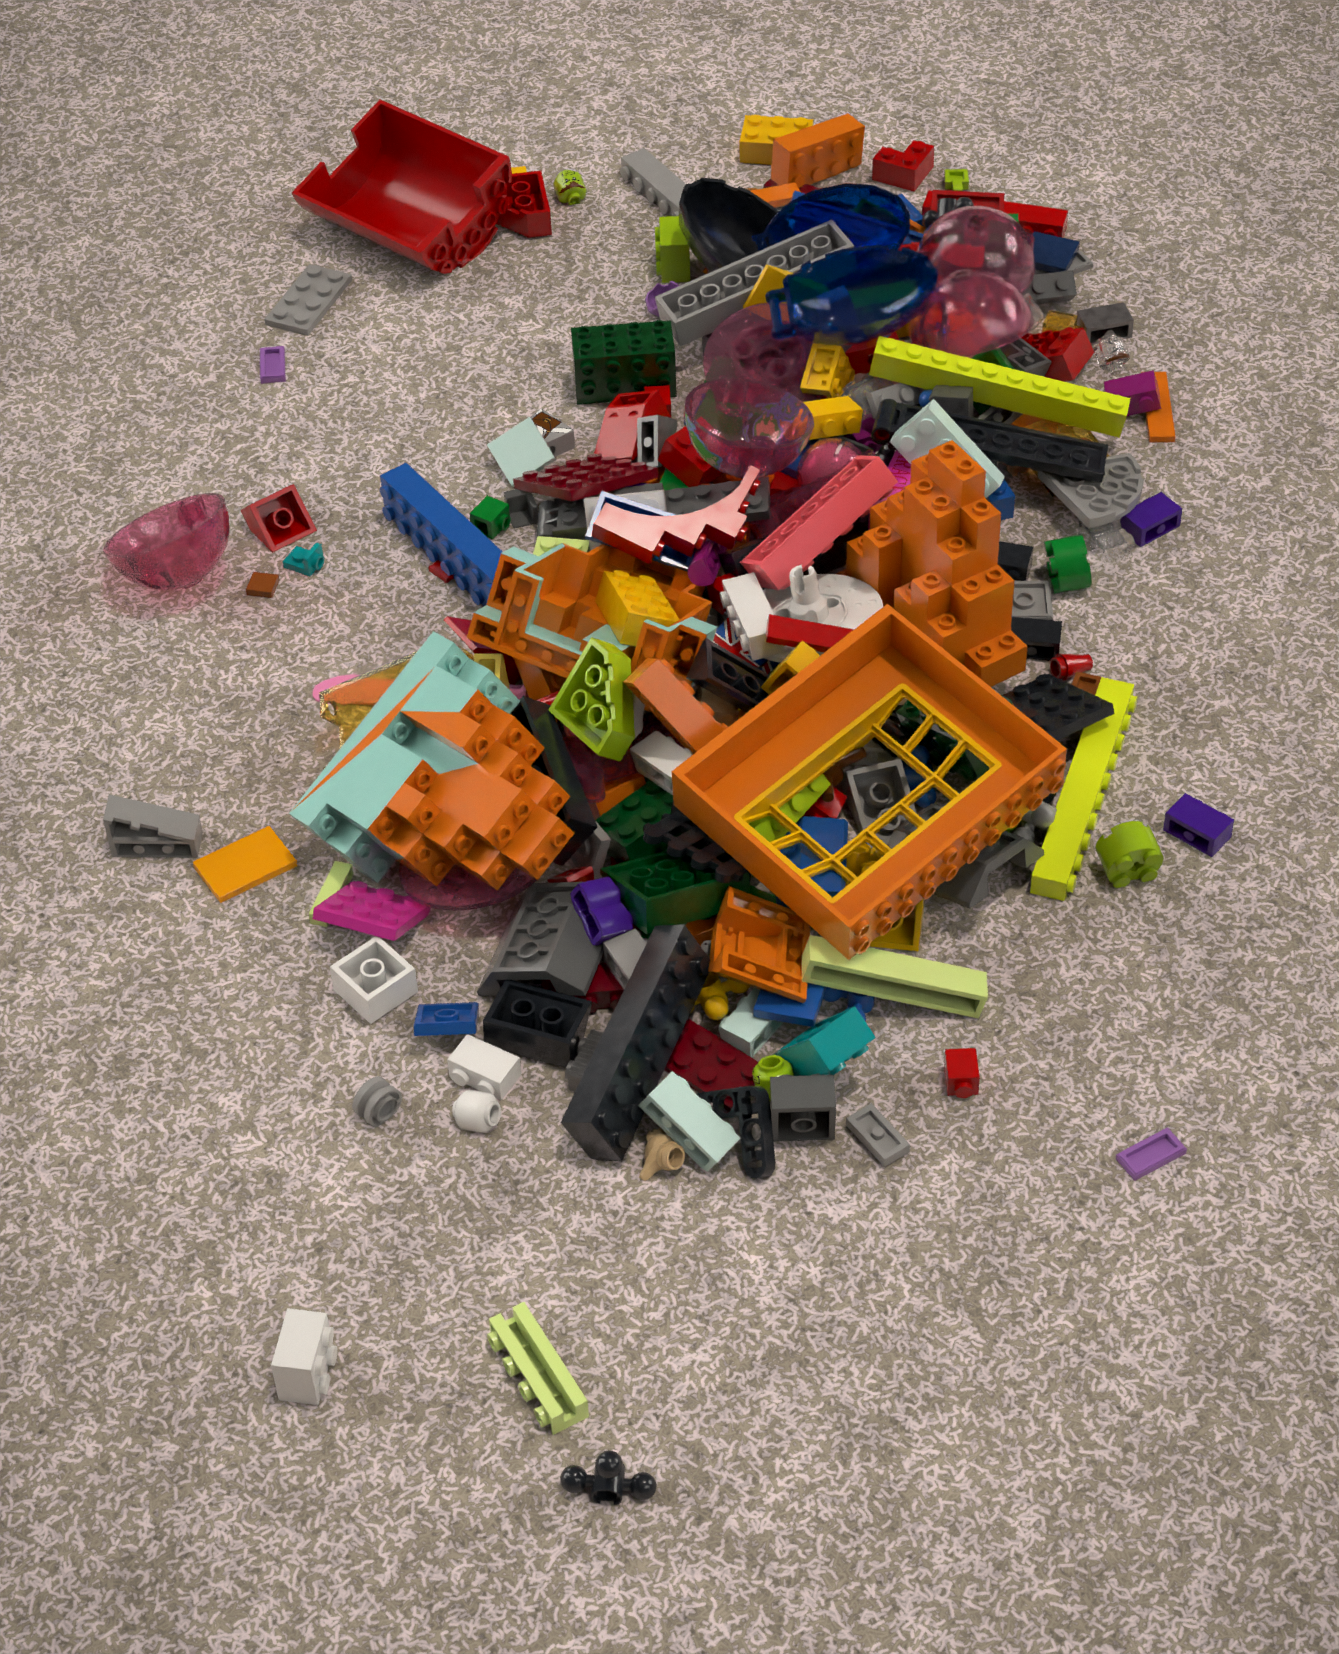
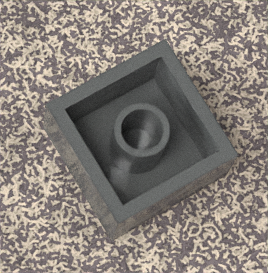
M817 1073L810 1076L781 1075L779 1077H770V1108L774 1142L835 1139L836 1098L834 1075H821Z

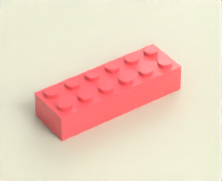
M857 455L740 563L748 573H755L762 588L786 589L790 586L789 574L792 568L802 565V569L805 571L809 566H812L814 563L813 559L817 555L831 549L834 545L833 541L839 535L847 534L859 517H865L870 513V507L874 503L892 493V487L898 483L897 479L879 456Z

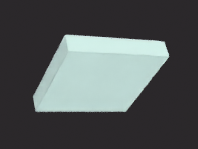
M530 417L487 444L512 487H514L513 479L522 477L523 472L531 470L539 472L545 466L556 461L555 456Z

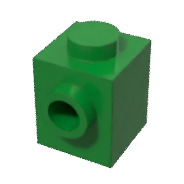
M488 495L469 513L470 522L492 540L502 530H507L511 523L509 504Z

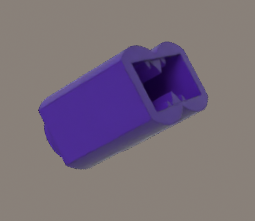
M609 876L578 883L570 893L574 909L582 919L585 932L594 946L603 944V942L633 929L632 916L621 903L620 890Z

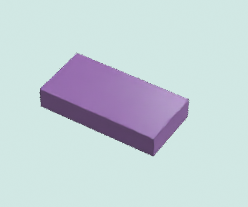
M284 346L260 348L261 384L286 382Z
M1167 1127L1116 1154V1160L1136 1181L1186 1154L1187 1148Z

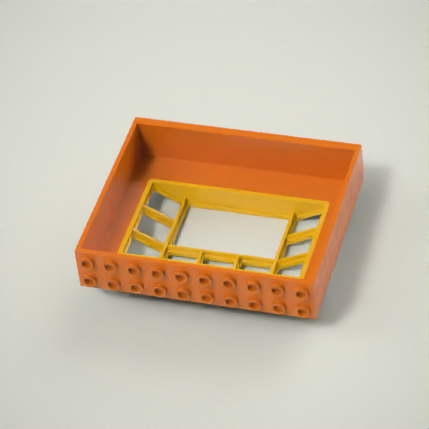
M886 604L671 771L673 801L676 808L843 956L850 960L857 953L862 954L876 937L888 933L893 923L899 918L907 917L913 911L915 905L922 899L930 898L940 884L953 879L958 869L966 863H972L978 857L980 851L987 845H994L1004 831L1017 826L1022 816L1030 810H1036L1045 797L1050 793L1055 794L1064 784L1067 748L890 605ZM906 698L926 715V719L906 744L902 746L880 727L902 699ZM938 724L955 738L958 744L938 769L933 772L913 756L911 752L932 726ZM869 736H874L926 780L835 854H830L779 808ZM966 750H969L989 766L990 769L959 794L942 779ZM936 788L951 801L925 821L909 806L930 789ZM898 815H902L917 829L891 849L875 834ZM771 816L791 834L769 842L748 823ZM867 842L881 853L883 857L857 877L841 862ZM797 843H803L822 861L804 869H799L779 850ZM833 870L849 884L834 897H831L811 877Z

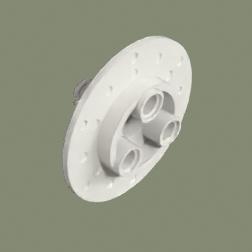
M802 565L792 568L789 574L790 586L784 590L768 588L763 590L774 615L850 629L857 628L883 607L882 599L878 592L866 582L845 575L817 574L812 566L808 568L809 575H803ZM784 646L785 653L775 654L764 659L782 662L793 651L794 647Z

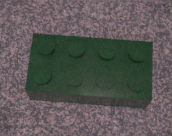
M650 780L597 818L595 821L611 839L607 854L619 863L665 851L668 845L664 842L652 845L643 840V827L647 823L653 825L659 822L665 813L671 814L673 795ZM678 832L677 834H675V835H673V836H674V837H678V836H680V835L683 834V833Z

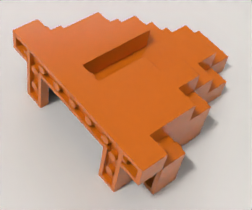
M951 440L930 449L928 454L912 460L910 485L905 486L904 490L888 496L887 500L870 507V530L864 532L862 536L847 542L846 569L836 574L853 577L872 586L880 595L883 607L886 604L890 605L992 687L1026 670L1028 646L1011 631L1015 580L998 565L1001 512L984 497L986 470Z

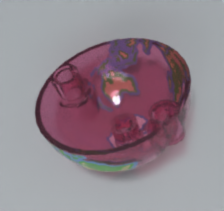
M735 378L709 381L695 387L689 392L685 400L684 419L689 439L699 456L718 471L742 479L750 465L760 469L758 478L772 475L785 469L798 458L806 447L814 428L813 415L800 399L779 387L760 381Z

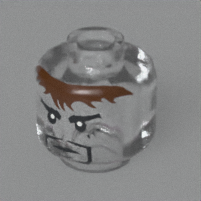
M1113 333L1097 340L1094 353L1099 367L1102 370L1109 369L1110 373L1116 370H1123L1125 368L1124 364L1130 359V354L1123 337L1116 336Z

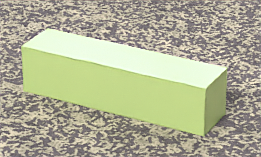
M339 861L334 862L309 912L310 924L328 927L329 923L313 919L314 907L350 883L354 875L352 864Z

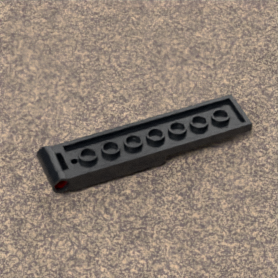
M893 399L882 400L877 410L871 438L880 445L889 443L888 449L897 450L890 443L894 433L923 407L898 403ZM946 412L996 467L997 462H1002L1010 466H1021L1035 471H1046L1060 476H1071L1089 482L1096 481L1102 483L1108 444Z

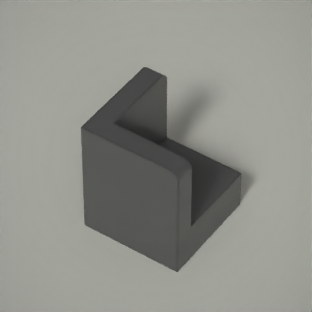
M518 489L504 492L505 503L509 504L513 528L538 523V508L531 492Z

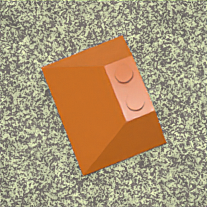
M728 886L712 930L708 972L804 1003L807 998V983L802 982V955L810 936L811 926L792 909Z

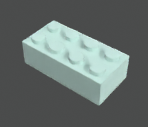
M934 399L894 433L890 443L910 464L912 460L928 454L930 449L953 440L986 470L985 498L1002 484L1005 476Z

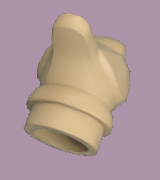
M661 1127L649 1131L646 1136L645 1164L639 1174V1178L643 1181L648 1180L662 1169L666 1171L679 1169L685 1159L683 1147L665 1134Z

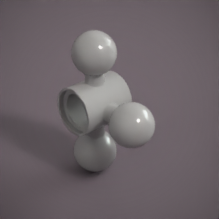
M1042 801L1036 810H1030L1022 816V820L1026 824L1024 827L1016 829L1013 834L1034 843L1035 836L1033 831L1035 827L1046 831L1054 822L1057 809Z

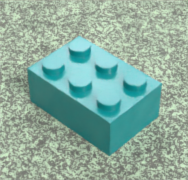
M853 1006L815 1023L814 1027H809L772 1055L780 1056L790 1062L794 1076H810L817 1073L821 1075H834L846 1067V1061L851 1058L855 1059L868 1051L869 1047L867 1044L876 1037L857 1008Z

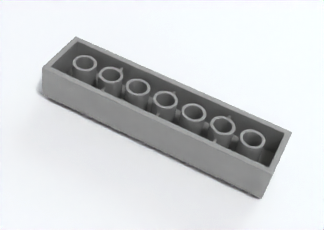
M829 220L655 296L660 320H671L674 339L680 346L753 315V313L745 310L743 305L766 264L821 283H826L858 268L854 245L835 222Z

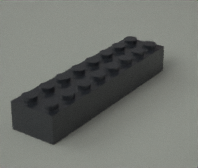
M685 924L658 925L654 927L561 1120V1124L591 1159L597 1161L623 1160L644 1115V1111L638 1105L657 1087L707 979L710 958Z

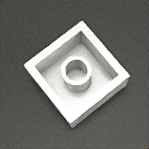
M377 936L330 966L333 990L370 1024L418 992L415 968Z
M287 1308L271 1364L280 1401L318 1405L321 1394H327L330 1383V1376L327 1374L328 1367L334 1366L337 1359V1346L333 1345L334 1329L329 1327L327 1313Z

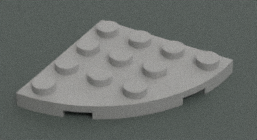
M1130 453L1106 457L1102 483L1038 471V478L1088 529L1100 528L1102 525L1122 518L1134 509L1140 500L1144 478L1140 474L1141 467Z

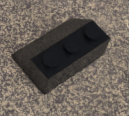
M505 980L483 1019L484 1042L509 1053L566 1068L569 1061H575L578 1055V1045L585 1035L592 1001L514 980Z

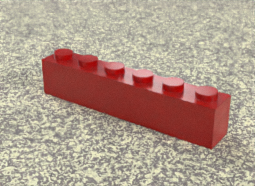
M928 190L923 203L922 215L931 210L933 193L931 190ZM1004 201L1003 214H1018L1019 238L1030 240L1034 231L1064 238L1067 229L1068 210Z

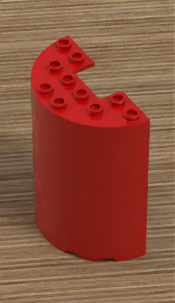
M379 99L351 129L357 147L330 176L325 163L321 161L292 192L296 202L306 211L440 273H451L455 268H463L480 255L496 234L498 228L495 225L500 214H505L509 197L506 196L508 183L512 182V170L509 156Z

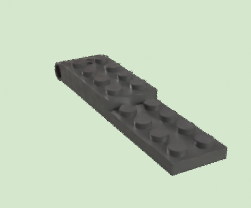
M769 477L757 479L761 481L756 495H750L747 499L750 504L745 513L747 516L746 522L770 519ZM742 480L665 490L666 510L675 515H682L704 509L728 496L740 485ZM663 483L623 487L607 493L613 495L664 490ZM597 494V495H594V496H590V497H598V496H600V494ZM554 498V501L546 500L539 505L536 540L538 536L588 540L585 539L587 522L584 498L575 501Z

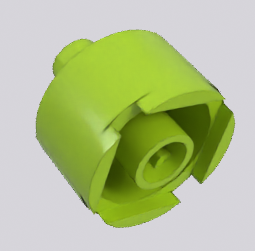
M1140 821L1124 822L1111 828L1112 834L1106 838L1102 835L1098 839L1095 846L1096 852L1109 881L1115 888L1125 887L1131 880L1135 879L1148 882L1157 878V871L1161 867L1164 857L1149 825L1146 827Z

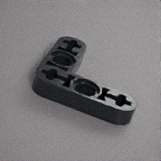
M743 1086L697 1093L696 1095L701 1099L706 1100L708 1103H713L712 1110L721 1119L739 1117L743 1166L746 1174L756 1179L770 1177L775 1170L776 1161L770 1098L766 1089L762 1086ZM728 1095L733 1100V1107L730 1112L724 1106L725 1098ZM756 1097V1102L751 1104V1098ZM758 1113V1118H752V1114ZM756 1123L761 1129V1136L757 1141L752 1135V1128ZM755 1146H761V1150H755ZM761 1160L762 1167H757V1161Z

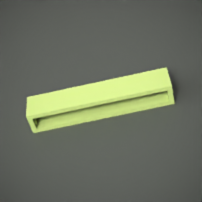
M814 935L809 936L802 955V982L978 1019L988 999L987 972L871 947H868L862 954L857 953L848 960L823 937Z

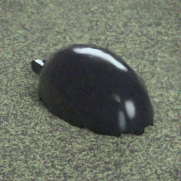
M700 178V180L691 184L688 183L683 187L679 201V226L692 253L709 272H713L797 235L787 224L788 220L775 207L740 186L734 188L727 185L723 179Z

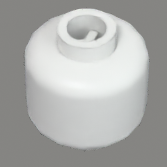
M467 1090L454 1102L452 1114L460 1129L486 1133L499 1122L501 1107L493 1094Z

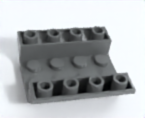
M930 804L917 814L927 821L943 807ZM908 820L894 829L887 845L893 849L915 831L917 827ZM1004 831L994 845H987L980 851L978 857L972 863H966L958 869L953 879L940 884L934 895L970 909L989 895L988 874L1006 861L1027 868L1044 855V850L1023 837Z
M582 882L530 884L511 914L477 990L478 996H497L505 980L550 979L556 992L570 996H586L604 953L603 944L594 946L590 942L582 919L578 916L572 904L570 893L578 883Z

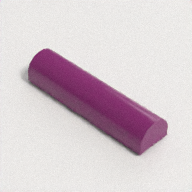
M706 538L703 547L700 550H696L689 566L688 577L690 581L697 586L712 584L721 566L718 555L726 552L728 548Z

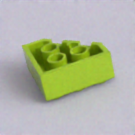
M591 637L548 709L597 755L617 761L622 760L635 738L633 693L623 683L631 674V659L614 644Z

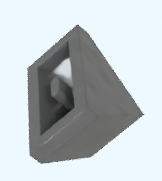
M936 385L933 388L929 400L932 401L934 399L945 412L973 417V387Z

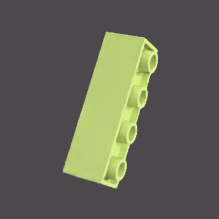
M525 1302L512 1307L513 1317L506 1321L501 1313L489 1318L490 1333L487 1334V1338L494 1352L504 1348L508 1350L510 1355L503 1358L502 1362L510 1377L522 1373L526 1380L518 1383L523 1399L528 1402L537 1397L542 1404L534 1409L535 1417L540 1426L543 1428L551 1424V1432L554 1435L588 1418V1400Z

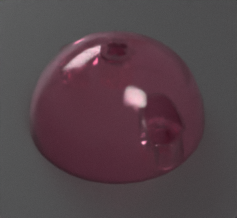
M986 206L956 208L940 216L924 233L916 250L914 274L923 290L942 303L965 309H984L1003 305L1020 296L1033 281L1035 275V238L1031 233L1025 232L1014 218L1001 210Z
M963 269L941 279L920 299L913 313L910 339L911 344L963 357L988 352L1018 340L1032 329L1034 317L1024 296L1011 282L991 272Z
M203 493L160 506L138 517L117 531L106 542L103 552L111 565L121 575L141 587L155 590H177L195 586L217 565L228 545L230 522L225 499L218 493Z

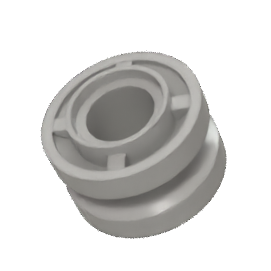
M380 1076L373 1077L366 1081L357 1091L353 1099L352 1108L355 1113L363 1117L371 1126L378 1127L398 1111L402 1101V1094L395 1087L390 1086L384 1078Z

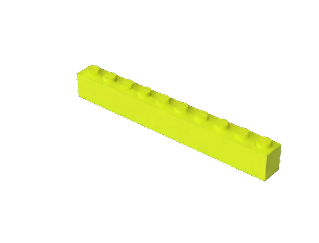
M883 336L878 337L869 372L871 376L927 390H933L936 385L973 387V401L1118 438L1121 436L1131 399Z
M1101 677L1095 696L1113 703L1115 714L1083 728L1056 805L1057 811L1054 822L1049 826L1042 845L1044 855L1037 860L1032 873L1031 894L1065 901L1067 893L1074 892L1077 876L1074 875V872L1081 871L1084 855L1081 854V851H1087L1089 848L1091 834H1088V831L1095 830L1098 818L1095 810L1101 811L1105 794L1101 792L1109 788L1111 774L1108 772L1109 770H1115L1118 760V754H1115V751L1122 750L1125 738L1122 731L1128 732L1131 715H1128V713H1134L1138 697L1133 696L1134 684Z

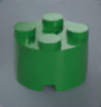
M1082 535L1044 541L1046 557H1050L1049 561L1046 562L1048 576L1054 577L1051 579L1054 594L1092 586L1090 563L1087 562L1086 554L1088 553Z

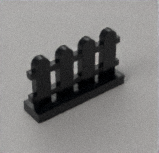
M674 801L671 814L665 813L659 822L653 825L647 823L643 827V840L646 843L656 845L664 842L668 845L666 852L670 856H690V865L694 869L706 870L710 867L716 870L714 878L718 882L730 883L733 880L740 882L743 880V875L748 872L676 808ZM678 832L683 833V834H681V835L678 836V837H674V836H673V835L677 834ZM703 844L706 846L705 848H703V849H701V850L697 849L698 847H700V846L703 845ZM726 857L730 858V860H728L725 863L721 862V860L725 859Z

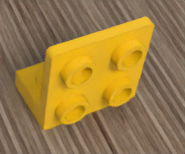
M812 344L800 386L802 393L827 395L828 398L849 396L848 389L850 384L854 382L855 371L852 369L849 358L846 356L842 346Z

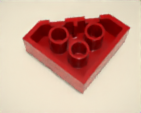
M541 170L512 174V182L508 183L506 196L509 197L505 214H500L496 224L528 238L552 235L550 207Z

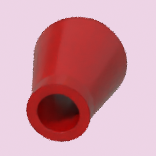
M1057 654L1056 657L1050 660L1052 676L1058 679L1062 678L1063 681L1074 677L1076 671L1085 672L1093 668V660L1089 654Z

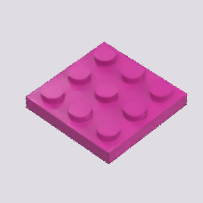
M353 881L314 907L313 919L396 941L428 916L431 910V903L421 901L422 899L418 896H401L394 894L395 892L391 889H375L367 887L368 885L364 882Z

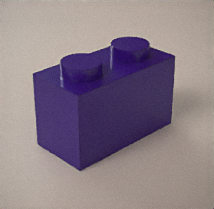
M1160 492L1137 504L1134 509L1120 519L1119 531L1139 547H1142L1178 528L1181 523L1182 508Z
M1185 793L1165 813L1163 831L1213 857L1232 837L1234 819Z

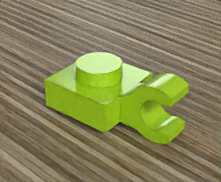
M944 169L945 190H969L968 169Z

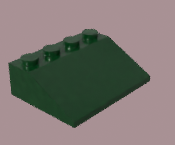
M703 844V845H701L700 847H698L697 849L701 850V849L705 848L706 846ZM666 851L600 869L602 878L609 876L619 888L620 901L626 910L630 912L633 925L646 934H651L654 927L658 925H686L688 922L712 918L713 915L718 914L728 886L750 894V872L745 873L743 880L740 882L733 880L730 883H721L714 878L716 870L710 867L706 870L694 869L690 865V856L672 857ZM726 857L721 862L725 863L730 859Z

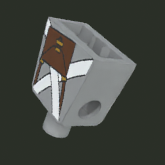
M542 408L530 417L555 457L575 448L574 429Z

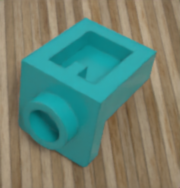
M315 543L310 550L296 546L282 561L283 568L310 577L315 570H320L324 565L325 557L322 544Z

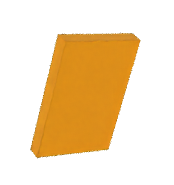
M270 826L262 828L192 862L194 869L220 903L298 866L297 860Z

